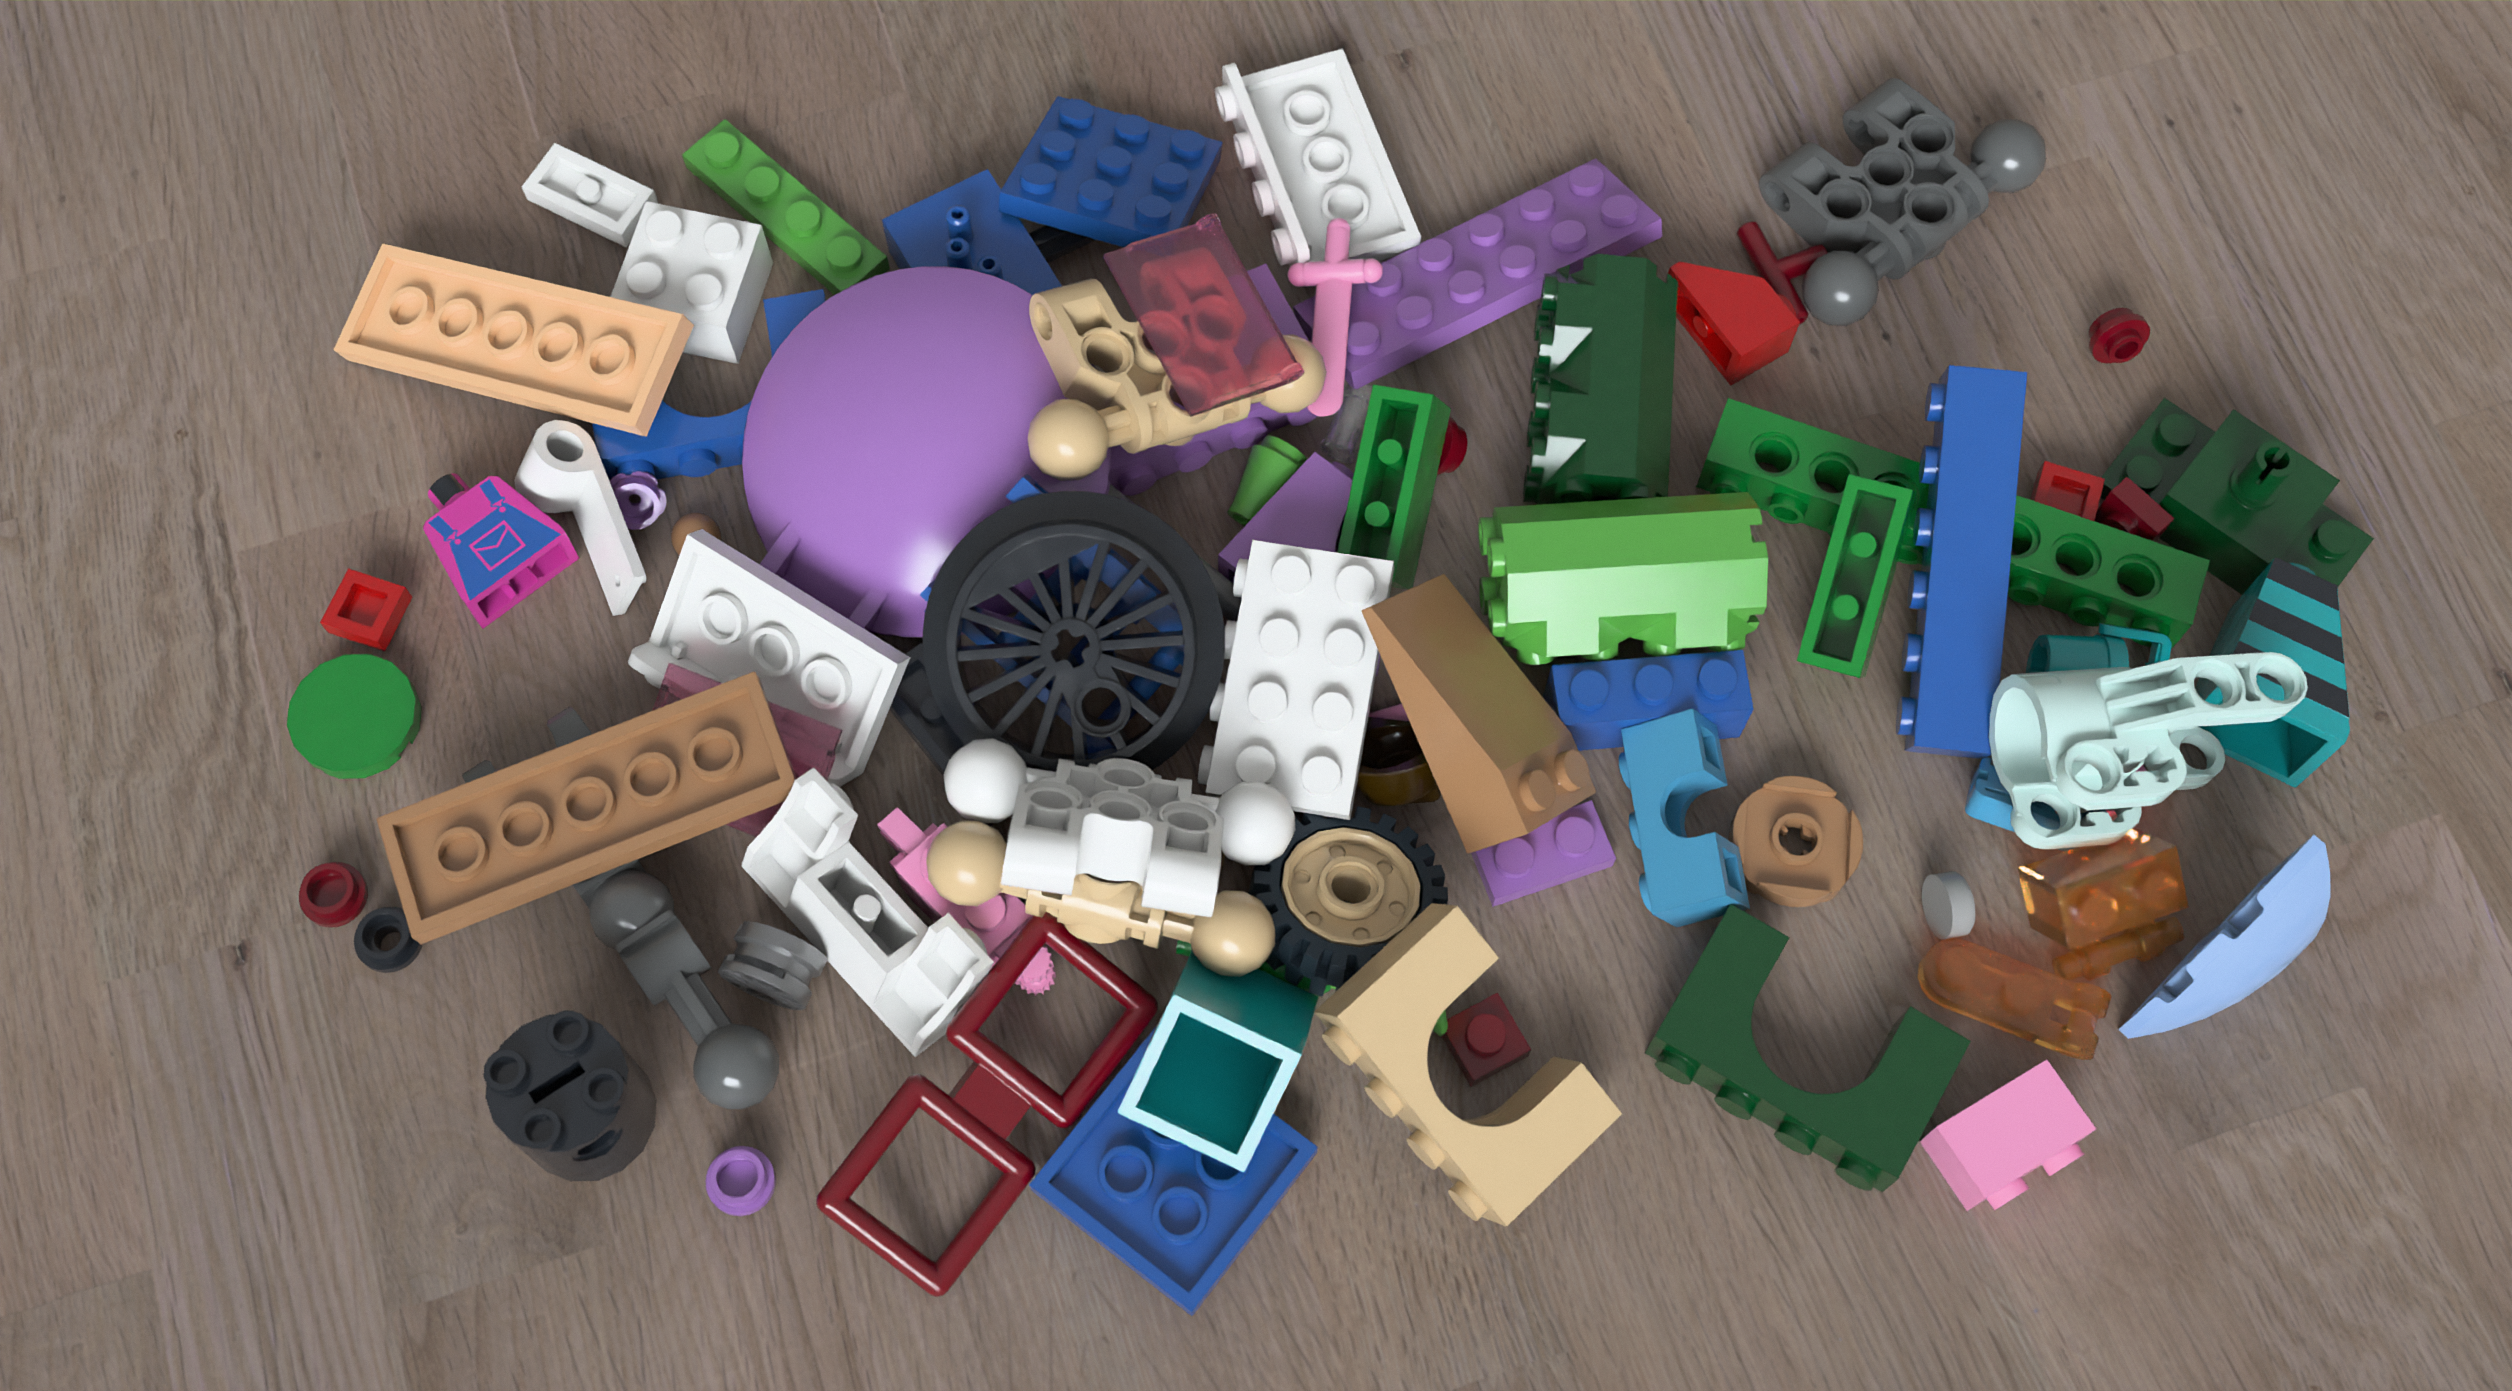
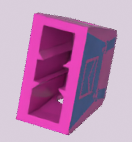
M451 473L439 478L428 491V498L437 507L439 512L426 520L422 528L459 596L482 629L579 559L563 528L498 476H488L470 489L458 474Z

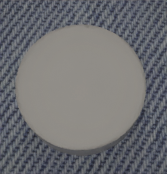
M1955 871L1928 875L1922 886V906L1929 928L1937 938L1942 940L1968 935L1975 922V903L1967 881Z

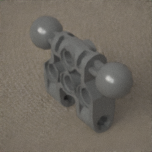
M1890 78L1849 108L1843 115V126L1851 142L1864 154L1860 165L1854 167L1846 166L1819 145L1807 142L1763 174L1759 179V189L1767 205L1811 247L1821 244L1828 251L1827 254L1818 257L1804 275L1802 283L1804 304L1813 317L1827 325L1848 326L1862 320L1875 305L1879 293L1878 281L1886 276L1894 280L1900 279L1919 262L1939 255L1945 248L1947 241L1986 211L1989 206L1988 194L1991 191L2016 193L2030 187L2044 170L2046 162L2045 140L2033 125L2017 119H2000L1985 126L1974 140L1970 152L1971 164L1966 166L1954 156L1955 122L1900 79Z

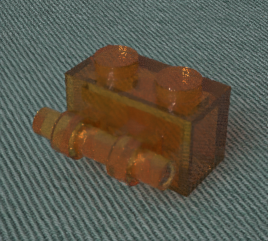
M2132 828L2115 843L2077 847L2018 868L2030 928L2067 949H2072V952L2055 957L2052 960L2054 972L2063 983L2082 976L2086 980H2094L2108 975L2111 972V966L2133 958L2145 962L2164 954L2165 947L2181 942L2185 938L2183 927L2176 917L2172 916L2155 923L2153 921L2154 919L2189 908L2177 846L2138 828ZM2123 930L2125 931V933L2100 941V938L2112 935Z

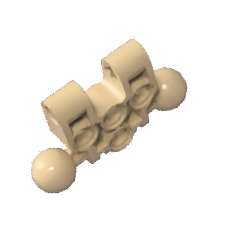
M1196 249L1148 262L1141 267L1139 285L1142 298L1149 313L1140 317L1137 322L1131 323L1124 320L1118 313L1103 285L1093 278L1038 292L1030 299L1029 314L1033 330L1064 397L1068 399H1057L1037 412L1030 422L1027 442L1030 458L1042 473L1060 481L1081 480L1099 469L1106 459L1107 450L1110 447L1121 445L1128 453L1135 454L1157 445H1184L1191 441L1194 435L1216 429L1228 423L1232 424L1244 420L1248 417L1251 404L1260 402L1263 406L1278 413H1297L1316 402L1323 391L1327 372L1322 355L1311 342L1294 334L1273 336L1256 348L1250 358L1249 366L1240 368L1232 351L1237 344L1246 317L1217 263L1205 249ZM1148 349L1153 350V351L1156 352L1158 355H1154L1153 353H1151L1150 351H1148ZM1091 364L1099 366L1105 372L1098 371ZM1174 402L1179 403L1180 405L1185 407L1186 410L1180 409L1178 406L1174 404Z
M961 820L945 828L933 838L927 852L928 880L941 897L962 906H979L994 898L1000 892L1026 899V914L1042 918L1045 912L1054 917H1058L1057 922L1065 924L1068 932L1087 942L1105 944L1113 943L1120 939L1128 940L1130 937L1143 940V945L1158 949L1163 936L1191 943L1192 951L1203 967L1221 976L1242 977L1258 969L1268 959L1275 945V927L1272 915L1260 899L1244 891L1224 890L1216 894L1212 916L1205 917L1141 907L1142 886L1131 880L1110 881L1091 874H1078L1074 878L1072 895L1001 885L1007 842L997 829L981 821ZM1222 851L1219 878L1226 856Z

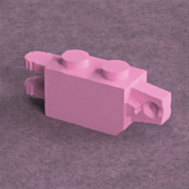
M898 807L895 808L877 825L881 830L882 837L898 853L889 864L896 872L901 887L934 923L949 913L962 928H968L976 933L984 943L988 956L994 961L993 967L1032 915L1025 913V904L1018 897L1001 892L979 906L957 905L941 897L928 880L926 859L933 838L947 828V826L943 823L937 827L933 823L923 832ZM1047 947L1040 949L1015 982L1016 985L1021 984V990H1027V994L1034 993L1035 996L1037 993L1044 994L1045 990L1050 991V986L1054 985L1056 974L1053 971L1055 967L1051 960L1052 955L1048 953Z

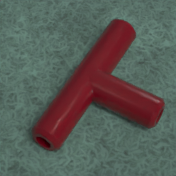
M1754 221L1744 223L1738 228L1737 237L1759 276L1763 277L1777 294L1784 295L1791 302L1797 319L1800 321L1799 325L1807 320L1809 313L1790 280L1804 275L1818 257L1828 253L1827 249L1818 244L1778 259L1758 223Z

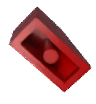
M1680 261L1669 268L1668 274L1678 281L1676 318L1730 386L1789 352L1800 321L1797 319L1791 302L1784 295L1777 294L1763 277Z

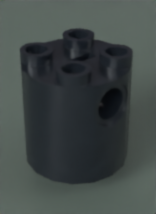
M561 1011L555 1015H546L522 1025L500 1045L498 1051L488 1058L484 1066L485 1098L495 1125L511 1142L546 1172L568 1181H598L623 1171L643 1152L655 1128L657 1100L648 1076L600 1023L587 1019L576 1011Z

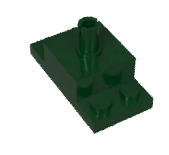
M2164 398L2101 477L2105 479L2100 497L2103 500L2126 477L2131 479L2175 518L2160 539L2175 549L2210 560L2207 571L2241 595L2275 557L2287 563L2303 565L2312 570L2316 576L2337 585L2338 588L2374 539L2323 504L2340 482L2339 479L2234 409L2215 432Z

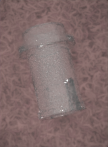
M1348 383L1346 384L1342 406L1335 412L1326 436L1320 444L1321 451L1328 452L1327 456L1344 463H1353L1357 460L1372 392L1371 385L1367 384L1359 389H1353Z

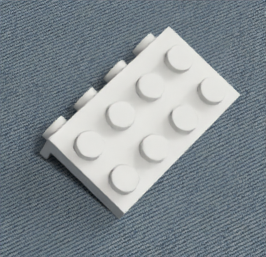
M1343 49L1242 77L1235 63L1222 67V86L1215 88L1218 109L1224 122L1232 120L1237 134H1234L1233 139L1237 158L1243 169L1249 167L1252 169L1256 179L1252 183L1254 200L1262 217L1270 215L1275 227V230L1271 231L1272 244L1280 265L1289 264L1291 267L1295 263L1324 261L1327 226L1335 218L1345 219L1351 228L1348 260L1376 259L1382 261L1395 257L1421 243L1419 230Z
M700 529L687 534L650 640L632 649L628 664L643 674L651 685L668 690L681 699L755 671L763 685L793 770L798 772L799 776H802L812 768H815L829 784L841 787L864 772L911 657L713 535Z
M1252 540L1249 560L1240 558L1235 571L1233 595L1242 598L1238 620H1228L1225 626L1224 658L1230 659L1226 684L1219 683L1218 690L1210 707V720L1218 722L1214 746L1205 745L1200 758L1198 783L1207 785L1205 792L1207 796L1220 798L1225 791L1240 782L1261 781L1278 788L1290 803L1293 811L1346 820L1351 819L1379 659L1378 648L1361 610L1389 598L1394 573L1393 561Z

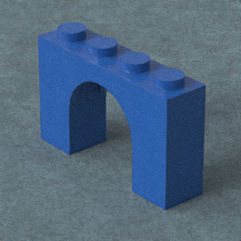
M824 289L763 299L772 357L791 331L814 309L827 301ZM662 400L647 437L592 423L595 445L609 481L619 473L630 475L635 471L648 472L657 480L680 475L702 477L713 473L719 468L741 465L743 437L752 400L734 412L715 417L687 415L673 409Z

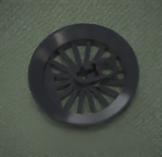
M1088 491L1043 493L1012 503L988 516L956 545L944 562L930 592L924 616L923 657L926 675L938 708L950 728L965 745L973 740L995 739L1011 745L1025 761L1027 768L1056 772L1059 759L1074 761L1077 766L1089 767L1090 764L1097 765L1107 759L1119 758L1140 762L1153 770L1172 757L1201 725L1218 690L1223 670L1225 629L1222 610L1210 575L1198 555L1174 528L1157 515L1139 505L1103 493ZM1112 543L1132 552L1138 559L1094 609L1092 605ZM1098 544L1080 602L1076 603L1072 557ZM1059 564L1062 604L1060 605L1043 574V571ZM1148 567L1158 575L1168 589L1108 620L1105 619L1107 614ZM1030 579L1046 612H1043L1014 586ZM1000 594L1035 625L975 605ZM1173 602L1179 612L1183 628L1180 631L1113 635V632ZM963 619H968L1030 641L961 646ZM1068 629L1073 637H1079L1084 634L1088 638L1089 642L1082 651V657L1085 662L1081 665L1078 664L1071 652L1060 655L1056 647L1063 639L1062 630ZM1184 645L1182 672L1171 671L1114 652V650ZM1032 656V658L973 688L970 687L963 666V661ZM1039 670L1040 673L998 722L995 723L981 707L978 700ZM1123 671L1175 687V692L1162 712L1159 711L1132 688ZM1052 681L1053 685L1033 746L1025 744L1007 733L1006 731L1031 702ZM1095 688H1108L1119 697L1121 710L1113 718L1106 720L1097 719L1086 709L1085 695ZM1063 695L1071 709L1074 754L1045 751ZM1133 707L1151 724L1137 736L1128 740L1123 728L1130 718ZM1086 733L1093 737L1104 738L1110 736L1115 747L1088 753Z

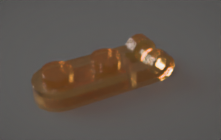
M1957 938L1941 940L1932 946L1924 955L1918 968V980L1922 991L1931 1001L1939 1006L2063 1055L2080 1060L2093 1059L2099 1037L2094 1033L2098 1018L2106 1017L2112 998L2111 994L2105 989L2089 983L2072 982L1970 941ZM2053 1004L2071 1011L2068 1024H2061L2049 1019Z

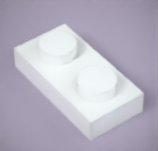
M556 143L553 144L522 186L527 200L626 248L632 240L645 202L658 204L654 190Z

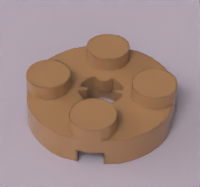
M1784 776L1765 783L1761 789L1753 792L1743 801L1731 822L1728 840L1739 846L1748 892L1759 894L1768 901L1788 907L1813 906L1820 902H1827L1838 894L1858 868L1863 852V833L1860 821L1851 809L1848 812L1844 804L1835 798L1837 795L1836 791L1827 784L1812 778ZM1789 827L1800 829L1801 839L1812 843L1811 852L1803 850L1800 856L1789 853L1786 847L1781 846L1779 834L1785 837Z

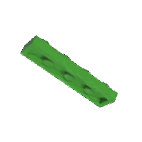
M726 119L682 154L685 166L689 171L750 223L762 225L764 235L832 294L836 295L856 283L884 274L890 269L888 258L883 252Z

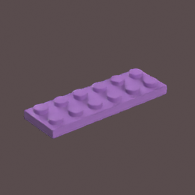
M1595 158L1381 263L1383 274L1377 282L1352 284L1345 380L1355 391L1541 298L1544 273L1555 274L1556 269L1570 264V275L1583 270V259L1595 254L1625 256L1661 238V218ZM1315 296L1293 306L1296 319L1311 341Z

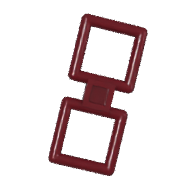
M1045 912L1042 918L1032 915L946 1028L948 1041L973 1060V1063L951 1092L947 1094L924 1075L913 1074L909 1076L827 1181L816 1198V1205L824 1215L928 1294L935 1297L943 1296L950 1290L1035 1175L1036 1168L1034 1162L1006 1140L1028 1109L1032 1107L1056 1127L1068 1128L1072 1126L1158 1010V1002L1151 993L1087 941L1079 939L1068 932L1065 924L1057 922L1058 918ZM1045 943L1126 1008L1062 1095L979 1031ZM919 1108L1003 1172L936 1262H933L850 1198Z

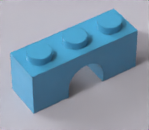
M1692 708L1621 729L1625 752L1619 754V768L1626 786L1631 789L1635 812L1629 815V828L1635 845L1642 853L1645 873L1639 877V889L1646 908L1652 912V915L1675 927L1724 916L1730 904L1743 911L1750 909L1739 846L1716 832L1688 838L1685 831V816L1691 803L1699 795L1707 791L1728 786L1717 725Z

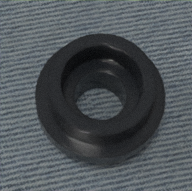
M383 907L368 913L360 921L354 936V948L358 958L370 969L382 973L396 972L410 965L419 955L423 945L411 937L404 910L399 907ZM393 932L400 933V942L389 951L381 950V942L386 935Z

